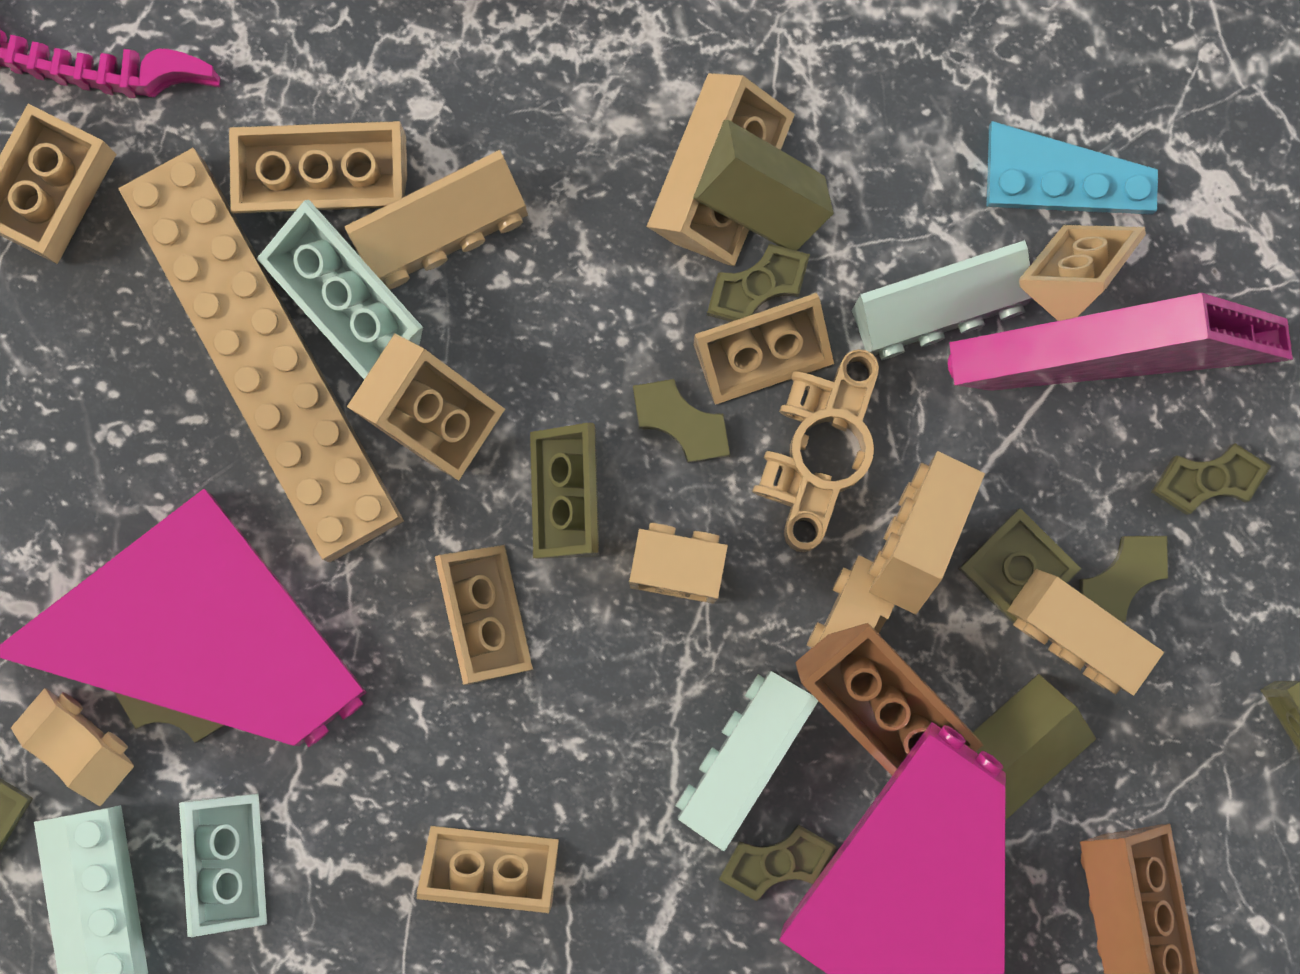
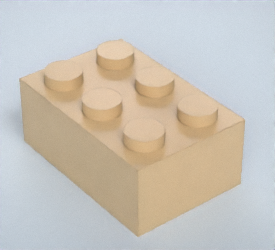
M27 104L0 154V236L58 264L117 154L103 140Z
M395 333L347 405V408L420 458L458 481L505 410V408L426 349Z
M939 451L936 452L929 465L920 463L912 482H908L899 500L898 505L901 508L897 516H894L884 535L883 539L887 541L882 551L879 550L868 574L875 577L869 593L915 615L919 612L944 576L985 473Z
M650 523L648 530L639 529L629 580L631 589L711 604L716 602L719 596L728 545L719 543V535L693 531L692 538L675 535V527L657 523Z
M1038 569L1033 572L1007 610L1017 618L1013 624L1016 628L1044 645L1048 640L1052 642L1048 648L1050 652L1079 670L1086 666L1087 668L1082 674L1115 695L1121 689L1134 696L1164 654L1161 649L1062 579Z

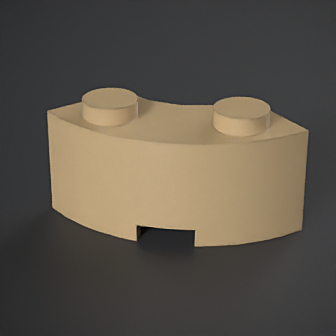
M858 555L851 570L842 568L832 589L839 593L825 624L816 623L807 646L813 648L828 634L869 623L879 634L884 623L889 619L894 604L869 593L875 579L874 576L868 574L873 563L872 561Z
M44 688L13 724L11 729L21 746L50 767L68 788L96 805L101 806L134 767L129 758L124 754L128 746L113 733L108 731L104 734L80 713L83 709L82 705L73 697L64 692L58 697Z

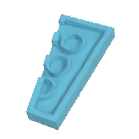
M994 121L990 123L987 207L1152 215L1157 211L1158 169Z

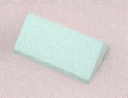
M259 794L192 799L180 802L188 937L266 925L267 914Z

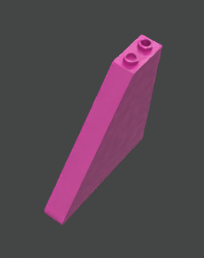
M1198 293L949 342L951 354L948 357V369L951 377L954 379V385L993 391L1293 360L1287 318L1205 293Z
M202 489L0 644V658L292 746H300L305 742L308 747H311L329 732L325 725L338 715L345 720L364 705L360 698L367 693L206 489Z
M931 722L786 920L779 941L826 974H1005L1006 773L1002 770L1003 765L985 751H981L978 754L965 745L966 740L953 728L944 725L941 729Z

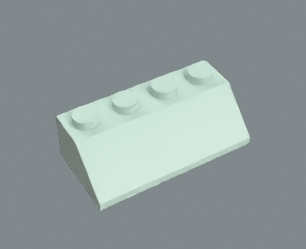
M309 199L303 201L257 257V260L360 376L365 379L394 333L419 346L423 327Z
M1025 240L860 294L852 309V313L865 350L874 356L879 354L881 360H885L904 353L905 345L919 341L921 347L928 346L945 339L944 332L959 328L961 334L985 326L983 319L999 314L1001 320H1006L1024 313L1023 306H1026L1033 299L1020 288L1019 283L1020 277L1030 266Z
M769 671L765 678L759 674L755 677L744 695L751 701L742 714L734 711L722 730V733L728 736L719 751L713 747L710 749L699 767V770L705 773L696 788L688 784L675 805L681 809L678 820L723 851L726 850L818 702L813 695L772 671Z
M121 805L35 821V833L57 973L148 974Z

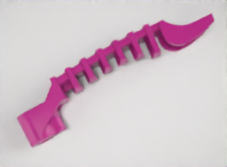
M0 30V69L1 66L11 68V71L16 74L22 75L23 72H26L38 80L49 78L60 85L74 84L90 91V88H95L108 95H113V92L123 93L128 98H136V95L156 97L165 88L179 83H195L220 88V76L216 73L213 66L183 52L171 49L153 50L142 60L139 74V53L135 50L124 49L121 75L116 74L117 58L114 55L101 53L98 71L93 70V57L89 54L77 52L74 67L71 66L72 55L68 50L55 48L52 61H48L50 55L49 47L43 43L32 41L28 56L29 45L25 38L10 35L9 43H7L6 33Z

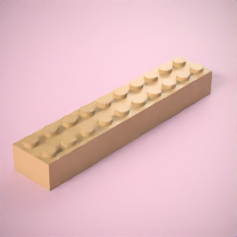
M191 148L118 188L321 559L332 562L404 522L263 265L257 260L258 256L234 213L231 212L227 200L204 159L194 148Z

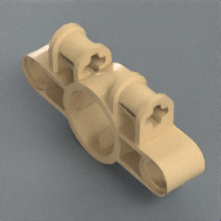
M857 349L845 355L837 369L833 382L804 372H792L791 379L794 382L787 403L781 406L779 412L802 423L791 440L789 457L775 452H765L764 459L767 463L760 484L755 485L752 492L766 499L791 507L784 528V537L789 547L795 551L807 552L821 543L839 492L855 485L866 474L872 463L874 454L873 439L869 429L863 422V418L878 376L879 365L874 355L866 350ZM852 362L864 364L868 370V378L864 381L851 379L847 373V365ZM807 390L808 393L804 405L802 406L800 403L804 391ZM824 422H832L831 425L842 431H846L847 428L850 429L858 439L861 451L857 452L852 465V469L856 470L855 473L849 478L839 481H831L832 476L823 473L812 474L803 463L800 449H806L809 435L804 434L814 425ZM778 469H780L781 473L777 485L774 486L773 483ZM797 521H808L814 526L816 533L812 542L802 543L794 537L793 526Z

